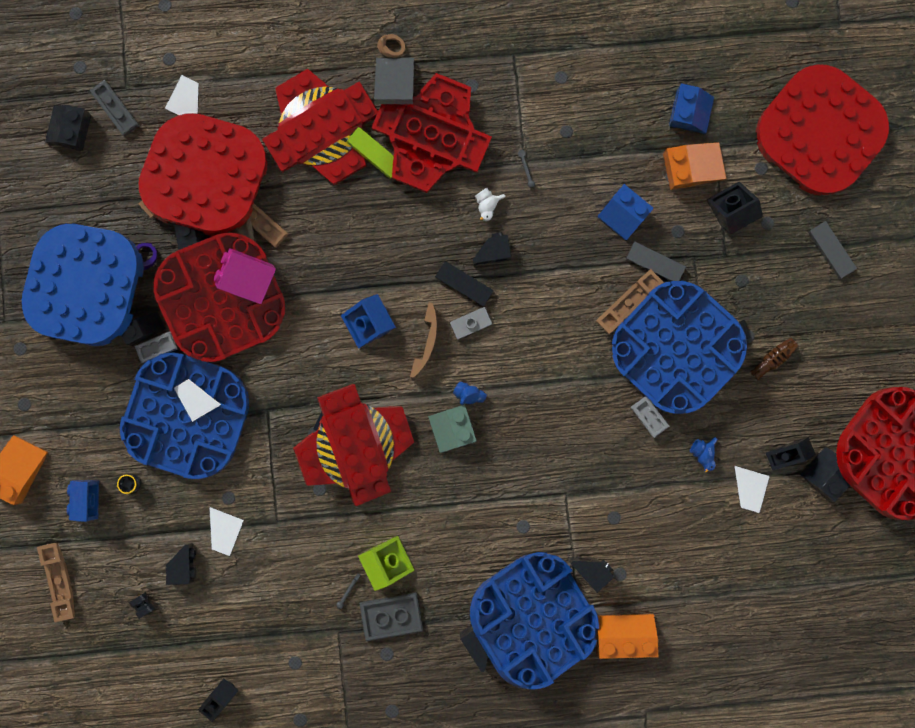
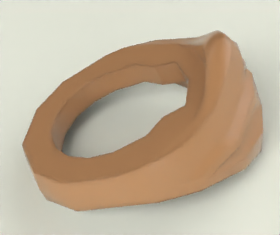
M384 35L378 41V50L386 57L399 58L405 52V43L397 35ZM386 40H396L401 45V50L399 52L389 50L386 46Z

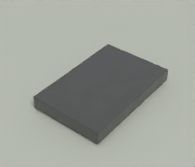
M376 58L374 104H413L414 58Z
M417 592L359 603L366 641L423 632Z

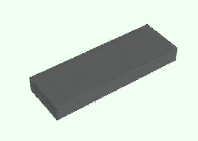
M103 80L89 90L124 137L139 127V124L106 80Z
M826 221L808 231L839 279L857 269Z
M637 242L633 243L626 257V260L648 271L652 269L656 275L669 281H679L686 266Z

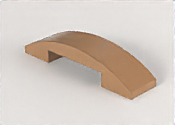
M650 269L611 305L596 322L610 334L649 295V292L664 282Z
M430 302L424 322L431 324L423 359H414L410 378H415L420 374L429 361L434 349L437 320L433 303Z
M57 542L38 546L41 566L44 565L52 597L50 605L54 622L72 619L75 617L73 593L61 549Z

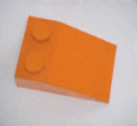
M719 142L667 148L663 153L670 190L726 180Z
M13 435L0 453V499L12 505L22 504L48 452Z

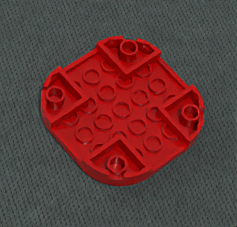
M812 65L796 73L763 111L756 126L757 145L762 156L769 163L772 161L800 184L799 188L820 196L836 194L853 184L883 148L889 133L888 116L882 104L846 73L829 65Z
M188 113L178 115L165 122L157 131L139 177V193L149 212L162 222L167 224L171 222L199 230L205 235L215 236L228 233L237 227L238 229L242 227L250 218L253 212L252 206L263 175L265 176L267 172V157L259 138L243 126L201 114Z
M222 233L180 249L164 259L156 272L154 295L177 346L185 354L205 362L226 359V357L267 341L278 331L285 314V301L274 275L262 304L218 289L215 285L214 276L217 270H221L223 254L225 252L228 253L229 248L268 263L262 248L255 241L241 234Z
M907 387L884 388L870 395L843 430L836 451L837 464L846 482L880 514L895 520L915 519V390Z

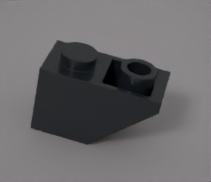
M193 543L184 545L166 564V585L191 584L196 579L197 571L196 567H193V559H196V548H193Z

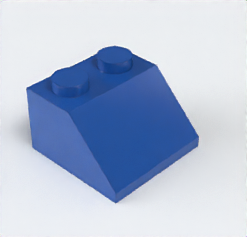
M681 83L676 91L669 126L706 134L714 97L700 87Z
M623 184L597 217L626 241L653 210V207Z
M378 294L361 300L341 315L358 349L396 328Z
M99 480L70 481L67 487V494L70 496V502L67 505L69 520L87 522L98 519Z

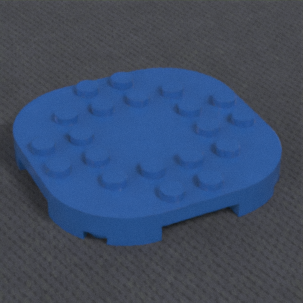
M62 224L50 229L38 241L32 254L22 294V310L26 321L36 332L55 339L82 343L89 346H103L111 343V340L118 335L121 336L131 323L133 315L130 314L138 277H143L142 255L138 252L134 242L115 231L78 224Z
M670 281L654 288L618 326L612 340V356L620 373L646 395L656 407L674 414L696 411L709 402L743 365L747 353V339L740 323L705 290L686 281Z
M164 353L148 360L136 374L134 379L136 382L125 415L122 416L120 422V436L127 448V452L144 465H150L181 475L184 478L201 479L219 473L229 464L234 456L248 414L249 397L244 383L235 373L224 367L179 353ZM188 379L221 404L193 422L174 389Z
M537 552L516 559L483 582L476 590L471 602L470 621L476 637L499 675L506 682L518 688L541 689L554 683L553 680L577 662L586 659L593 651L597 642L595 639L597 629H599V621L593 605L588 604L571 575L572 569L556 555Z

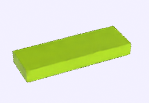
M358 127L346 143L391 179L393 155Z

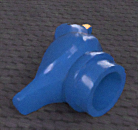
M462 381L456 385L453 394L458 399H461V405L474 404L476 402L483 403L487 397L484 391L479 390L476 386H469L468 383H463Z
M716 437L709 443L697 439L690 448V452L694 457H697L698 462L703 465L705 472L712 471L716 466L714 461V444L718 440Z

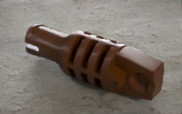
M792 338L787 339L766 354L762 359L763 362L751 370L750 373L759 381L767 372L777 369L789 359L799 345Z

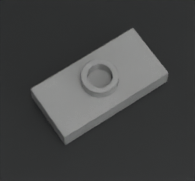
M485 307L451 321L450 324L458 340L492 325V322Z
M171 332L135 346L141 364H145L148 360L160 354L179 350Z
M644 396L630 407L653 438L670 427L647 396Z

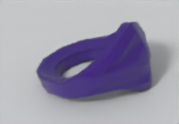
M140 243L136 246L138 251L143 247H147L153 252V256L146 262H143V270H147L156 263L158 253L152 244Z

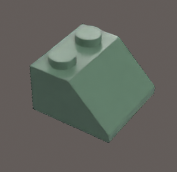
M465 404L428 416L440 453L476 442Z

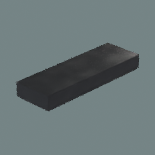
M444 261L435 276L441 282L482 307L485 306L494 291Z

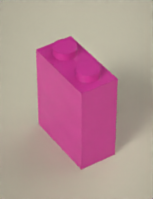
M229 248L228 253L225 252L223 254L221 270H217L214 276L216 287L262 304L276 268L270 263Z

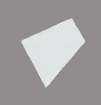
M181 75L165 109L177 115L198 114L199 83Z
M189 379L174 388L192 422L221 405Z
M735 466L741 508L759 513L770 476Z
M210 507L212 550L230 556L244 520Z

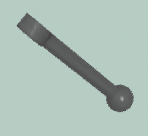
M520 150L518 157L522 160L528 179V187L533 188L535 182L532 181L525 160V151Z
M359 573L353 579L342 599L336 603L338 609L343 608L344 601L360 577Z

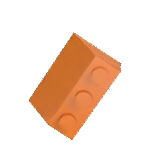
M654 614L597 615L599 629H597L596 645L599 659L658 657V636Z

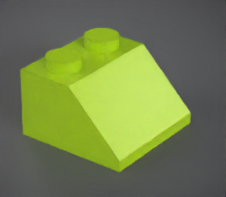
M398 536L358 555L374 591L387 587L414 571Z

